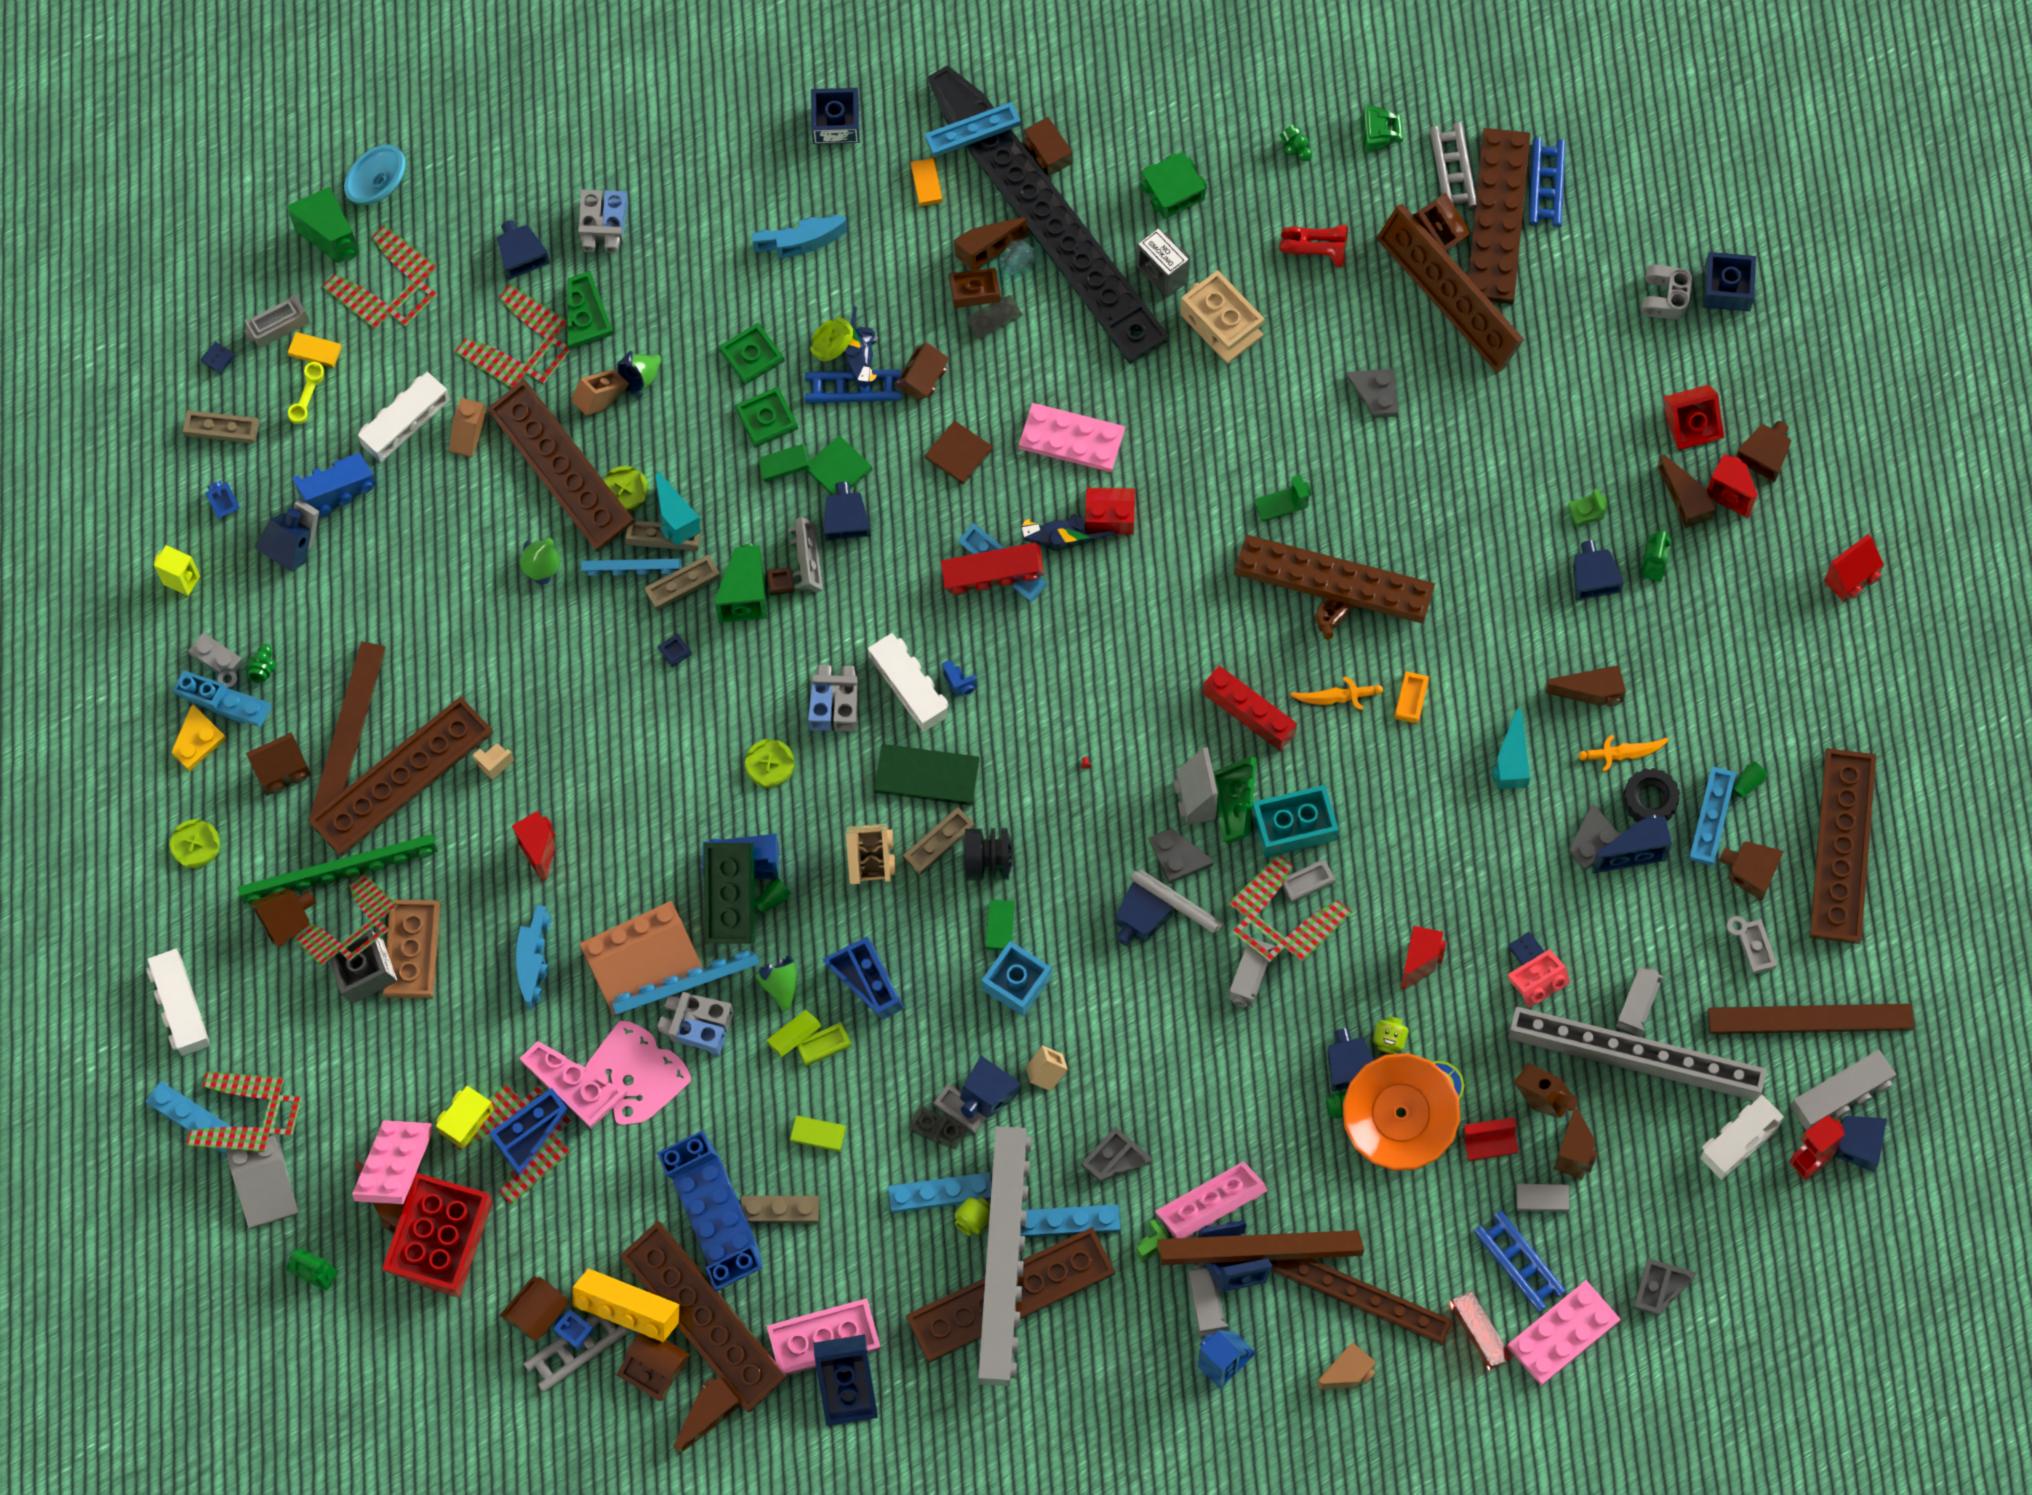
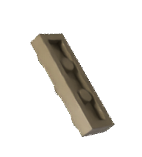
M187 410L183 434L190 437L255 444L259 420L253 417Z
M636 521L627 528L626 545L689 551L699 550L702 534L701 526L700 534L677 546L670 538L666 539L661 531L662 523Z
M708 554L644 587V590L657 611L721 578Z
M957 807L903 855V859L919 875H922L965 837V829H974L975 824Z
M742 1196L741 1208L748 1223H819V1196Z

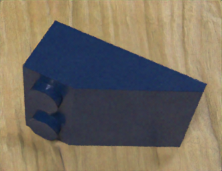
M1657 815L1647 816L1600 849L1594 859L1592 874L1666 861L1672 846L1666 817H1658Z
M865 1334L813 1342L826 1426L878 1418Z

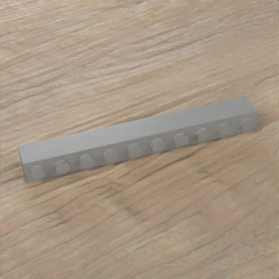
M1517 1006L1508 1036L1509 1040L1756 1101L1762 1093L1767 1071L1766 1068Z
M996 1126L979 1385L1011 1386V1378L1016 1379L1017 1363H1013L1012 1358L1013 1353H1018L1019 1337H1014V1327L1020 1326V1312H1016V1302H1021L1022 1286H1017L1018 1277H1023L1024 1261H1019V1251L1024 1252L1025 1236H1021V1226L1026 1227L1027 1211H1022L1023 1202H1028V1186H1024V1177H1029L1030 1161H1025L1026 1152H1031L1032 1137H1027V1128Z

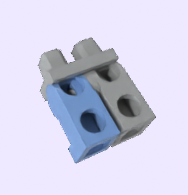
M581 190L579 236L584 252H595L596 243H605V252L618 253L620 244L624 242L625 219L629 202L626 191L605 190L604 197L602 190Z
M818 665L816 675H813L808 717L809 730L832 731L833 705H835V731L857 732L858 680L857 676H855L854 666H841V675L837 676L831 675V666Z
M682 992L681 996H668L665 1008L676 1013L673 1019L663 1016L660 1018L658 1024L659 1032L670 1036L672 1042L694 1046L719 1056L726 1037L725 1032L728 1031L734 1014L732 1004L690 995V993Z

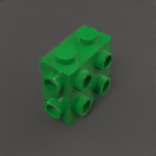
M1184 152L1171 154L1164 161L1150 164L1141 171L1140 187L1144 194H1149L1154 211L1156 213L1159 212L1163 219L1205 200L1207 184L1202 176L1199 177L1197 175L1193 160L1191 158L1187 159Z

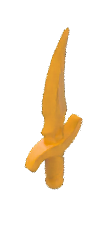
M1343 677V681L1349 685L1347 689L1334 687L1310 693L1291 692L1290 696L1302 702L1317 705H1332L1336 702L1344 704L1346 701L1352 700V704L1356 709L1363 710L1364 707L1359 704L1357 698L1372 696L1374 693L1379 695L1383 692V688L1380 685L1357 688L1353 680Z
M1611 735L1604 742L1603 749L1581 751L1578 757L1582 761L1586 759H1604L1606 765L1602 771L1606 772L1611 767L1612 760L1636 759L1649 755L1665 745L1669 738L1648 743H1622L1617 747H1610V743L1614 739V736Z

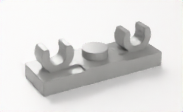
M799 517L795 519V526L788 529L789 533L796 535V538L789 542L797 547L796 558L800 564V571H796L793 576L802 580L801 583L795 585V588L800 591L809 589L819 592L823 590L815 523Z

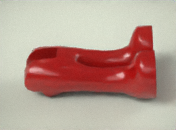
M1339 225L1327 229L1294 226L1282 229L1280 236L1285 240L1279 243V250L1281 252L1294 255H1325L1331 257L1335 266H1344L1348 225ZM1320 240V241H1328V242H1309V241Z

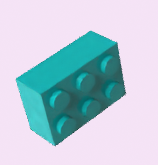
M1326 785L1253 802L1252 815L1265 858L1337 841L1339 829Z

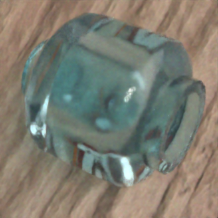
M1020 239L1018 242L1011 241L1000 256V260L1004 264L1002 269L1012 276L1016 273L1024 275L1035 261L1034 249Z

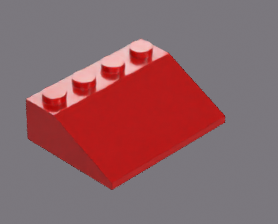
M416 1173L382 1270L431 1290L460 1298L493 1203L490 1194Z

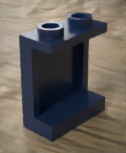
M1242 1220L1237 1222L1231 1221L1217 1226H1206L1200 1229L1197 1237L1244 1235L1247 1224ZM1268 1258L1257 1261L1204 1263L1220 1292L1264 1284L1272 1269V1264Z

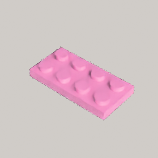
M1032 403L1019 443V449L1112 472L1125 426Z
M383 1120L352 1193L354 1201L403 1204L433 1133L432 1124Z
M1243 1161L1157 1209L1155 1212L1158 1219L1175 1238H1187L1204 1226L1211 1225L1220 1217L1234 1212L1245 1203L1257 1199L1261 1194L1267 1192L1264 1182Z
M1585 1280L1513 1339L1507 1347L1542 1386L1618 1324L1621 1319L1588 1281Z
M867 1298L767 1325L776 1363L786 1375L816 1368L813 1342L865 1334L868 1353L881 1350Z

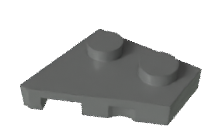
M1394 369L1347 372V380L1349 383L1352 382L1358 391V396L1362 402L1366 403L1367 409L1373 418L1398 416Z
M1594 804L1590 807L1568 852L1583 871L1593 865L1596 853L1620 836Z
M1172 828L1149 837L1151 847L1169 884L1213 866V861L1210 857Z
M1114 1127L1081 1163V1166L1101 1183L1150 1164L1152 1157L1117 1127Z
M1647 1258L1633 1309L1659 1316L1695 1278L1696 1272Z

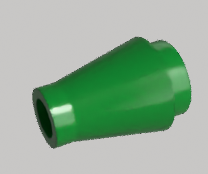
M1755 761L1750 765L1747 764L1736 785L1732 788L1733 792L1743 799L1766 781L1765 777L1768 775V772Z
M778 878L774 882L771 881L754 904L764 914L769 909L788 900L787 896L791 892Z

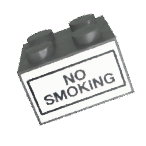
M1158 227L1137 243L1136 267L1166 298L1189 282L1190 257L1184 249H1179L1174 244L1173 238L1167 232L1164 233Z
M370 929L348 946L347 949L352 953L376 933ZM381 937L350 961L340 952L329 959L341 995L353 1004L398 982Z

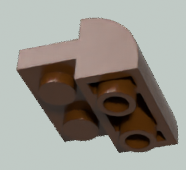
M532 1276L500 1316L507 1323L518 1328L525 1336L537 1342L540 1337L546 1334L554 1320L562 1315L570 1301L541 1277Z
M639 1333L627 1349V1356L617 1376L658 1401H663L674 1379L680 1375L690 1354L667 1340L661 1342Z

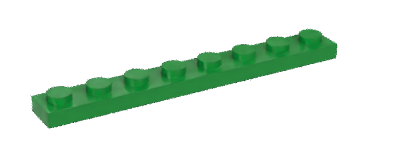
M433 834L238 886V892L242 902L250 904L255 900L284 889L305 891L316 884H331L338 878H353L358 876L360 872L368 870L379 871L386 865L404 864L409 859L416 857L426 858L434 852H438Z

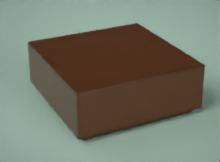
M791 567L767 570L770 596L794 593Z

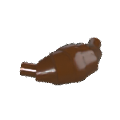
M1329 599L1320 603L1314 619L1318 629L1323 633L1324 639L1329 640L1333 638L1332 630L1345 619L1346 615L1351 612V608L1360 607Z

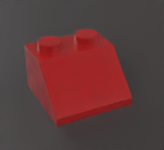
M1710 385L1663 396L1666 419L1678 450L1724 438L1718 393Z
M1724 454L1711 476L1707 492L1709 496L1712 495L1716 503L1749 519L1757 498V492L1747 465L1738 457Z
M1086 488L1085 534L1114 530V534L1134 535L1135 488Z
M1867 534L1831 561L1824 582L1843 602L1850 597L1852 599L1856 598L1862 593L1864 586L1868 583L1873 585L1882 576L1880 573L1884 563L1872 537Z
M536 811L513 824L512 828L517 843L541 882H544L547 879L556 848L553 841L556 835L547 816L542 818L540 813Z
M1413 926L1400 989L1409 988L1435 972L1437 963L1442 964L1447 942L1442 940V931Z

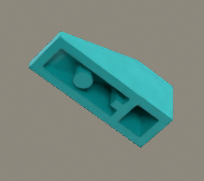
M660 472L656 473V490L662 523L661 531L666 539L670 538L677 546L700 534V517Z
M1516 709L1497 757L1496 765L1492 766L1493 781H1497L1498 789L1528 787L1530 781L1522 709Z

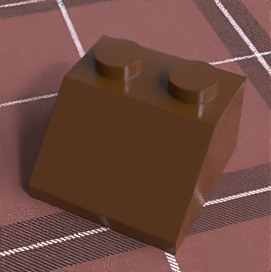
M292 732L246 753L265 795L277 794L284 787L293 783H301L311 775Z
M1574 1108L1553 1170L1583 1180L1585 1172L1591 1173L1598 1151L1593 1150L1596 1141L1578 1109Z

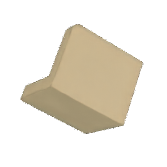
M495 744L486 753L479 749L473 754L475 763L492 780L514 761L512 752L509 749L505 751L499 744Z
M1043 1045L1026 1066L1030 1083L1049 1091L1055 1087L1068 1070L1063 1054Z

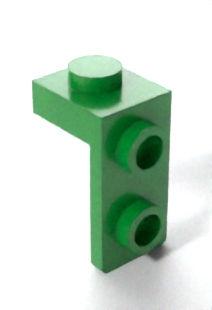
M1301 475L1291 477L1290 488L1255 499L1254 503L1261 521L1265 522L1308 508L1311 489L1308 482H1303Z

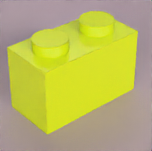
M167 545L155 557L154 567L163 585L189 596L200 578L192 557Z
M469 1086L455 1094L451 1107L447 1111L444 1110L436 1121L438 1133L462 1150H464L494 1110L491 1101Z

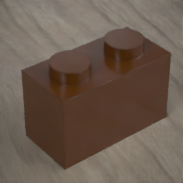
M1049 117L1024 129V147L1029 153H1033L1036 157V163L1042 170L1044 169L1048 176L1073 164L1072 150Z
M928 342L918 345L895 385L916 401L926 397L929 398L936 389L934 384L937 379H940L946 372L947 367L945 365L949 358Z

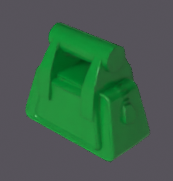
M1369 104L1364 106L1362 127L1365 153L1386 148L1392 143L1403 142L1400 114H1393L1385 109ZM1393 125V131L1389 130V126Z
M1658 531L1649 536L1640 577L1662 581L1671 547V539L1665 531Z
M302 1248L300 1250L296 1249L291 1254L285 1268L291 1274L326 1291L339 1272L328 1261Z

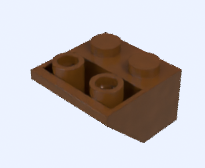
M1446 193L1412 214L1445 251L1471 233Z

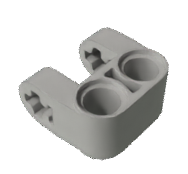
M1654 264L1648 266L1645 276L1646 282L1652 285L1668 287L1666 298L1655 296L1643 298L1641 312L1646 316L1674 320L1683 318L1690 298L1692 282L1690 272L1685 269ZM1675 282H1682L1684 285H1677ZM1672 303H1679L1682 306L1677 307L1674 306Z

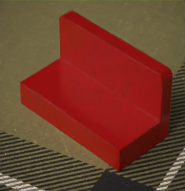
M1515 1117L1464 1125L1462 1134L1468 1161L1517 1154L1518 1146L1515 1136L1517 1126Z

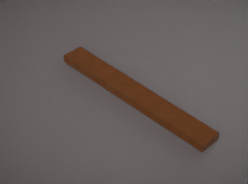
M361 641L310 817L346 789L386 648L383 645Z
M1912 1003L1710 1007L1707 1010L1709 1034L1908 1031L1914 1029Z
M1359 1230L1158 1239L1157 1241L1161 1265L1244 1262L1267 1258L1269 1260L1352 1257L1363 1256L1364 1253Z
M1310 1258L1269 1260L1272 1264L1271 1272L1440 1345H1443L1453 1321Z

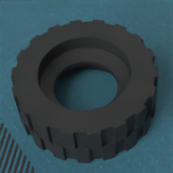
M1645 768L1640 772L1634 773L1633 777H1630L1623 794V805L1629 817L1631 816L1636 822L1650 815L1665 816L1666 820L1672 818L1680 799V790L1677 787V782L1672 779L1673 777L1670 774H1666L1663 770H1656V768ZM1655 786L1662 791L1664 800L1659 807L1648 808L1640 802L1639 793L1644 787Z

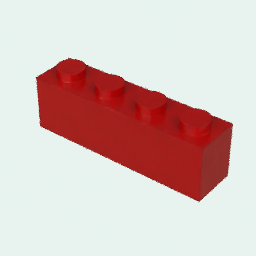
M1036 542L941 560L944 587L955 596L964 595L967 593V590L971 589L985 591L991 589L992 585L1011 586L1015 584L1014 581L1024 580V582H1033L1038 580V577L1045 576L1041 548Z
M1220 665L1204 682L1203 694L1280 752L1296 734L1297 723Z

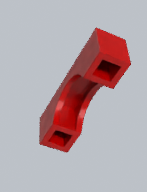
M1828 1114L1803 1134L1801 1141L1804 1145L1792 1155L1789 1161L1805 1181L1829 1164L1845 1136L1841 1123L1835 1118L1832 1119Z

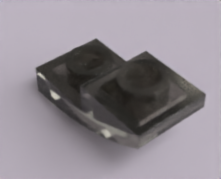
M1008 295L1001 298V302L992 303L972 314L967 320L976 336L982 339L999 327L1004 328L1023 314L1013 297Z
M920 1105L908 1130L956 1150L967 1126L946 1115L942 1117Z

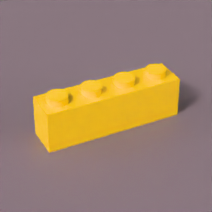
M589 1268L573 1286V1307L661 1342L666 1340L679 1323V1304Z

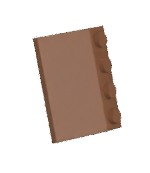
M672 901L579 943L613 1017L622 1014H615L610 1004V1001L615 1000L616 995L623 992H629V994L639 991V987L653 983L654 986L661 984L664 978L672 975H677V977L687 975L686 971L694 967L700 966L703 969Z

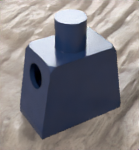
M513 220L502 224L501 228L504 234L498 236L497 241L508 281L550 264L546 249L528 225L517 228Z
M849 482L836 483V495L826 497L825 541L871 536L870 524L861 493H851Z
M288 509L286 513H281L272 518L255 545V549L289 571L295 570L306 562L310 530L299 522L301 513L296 509Z
M1593 540L1582 542L1580 544L1582 554L1575 555L1573 562L1575 600L1621 593L1624 582L1611 552L1608 549L1597 551L1595 541Z
M1133 881L1116 915V924L1122 929L1115 938L1125 946H1128L1134 937L1142 942H1146L1172 917L1173 907Z
M1348 1028L1336 1030L1334 1036L1337 1044L1328 1046L1327 1054L1332 1092L1348 1089L1349 1083L1364 1065L1374 1061L1363 1038L1351 1040Z
M981 1056L961 1091L960 1099L965 1103L960 1109L962 1114L967 1118H973L979 1112L984 1117L990 1118L1017 1096L1020 1082Z
M1845 1116L1841 1122L1845 1136L1839 1144L1835 1156L1875 1172L1879 1165L1887 1119Z

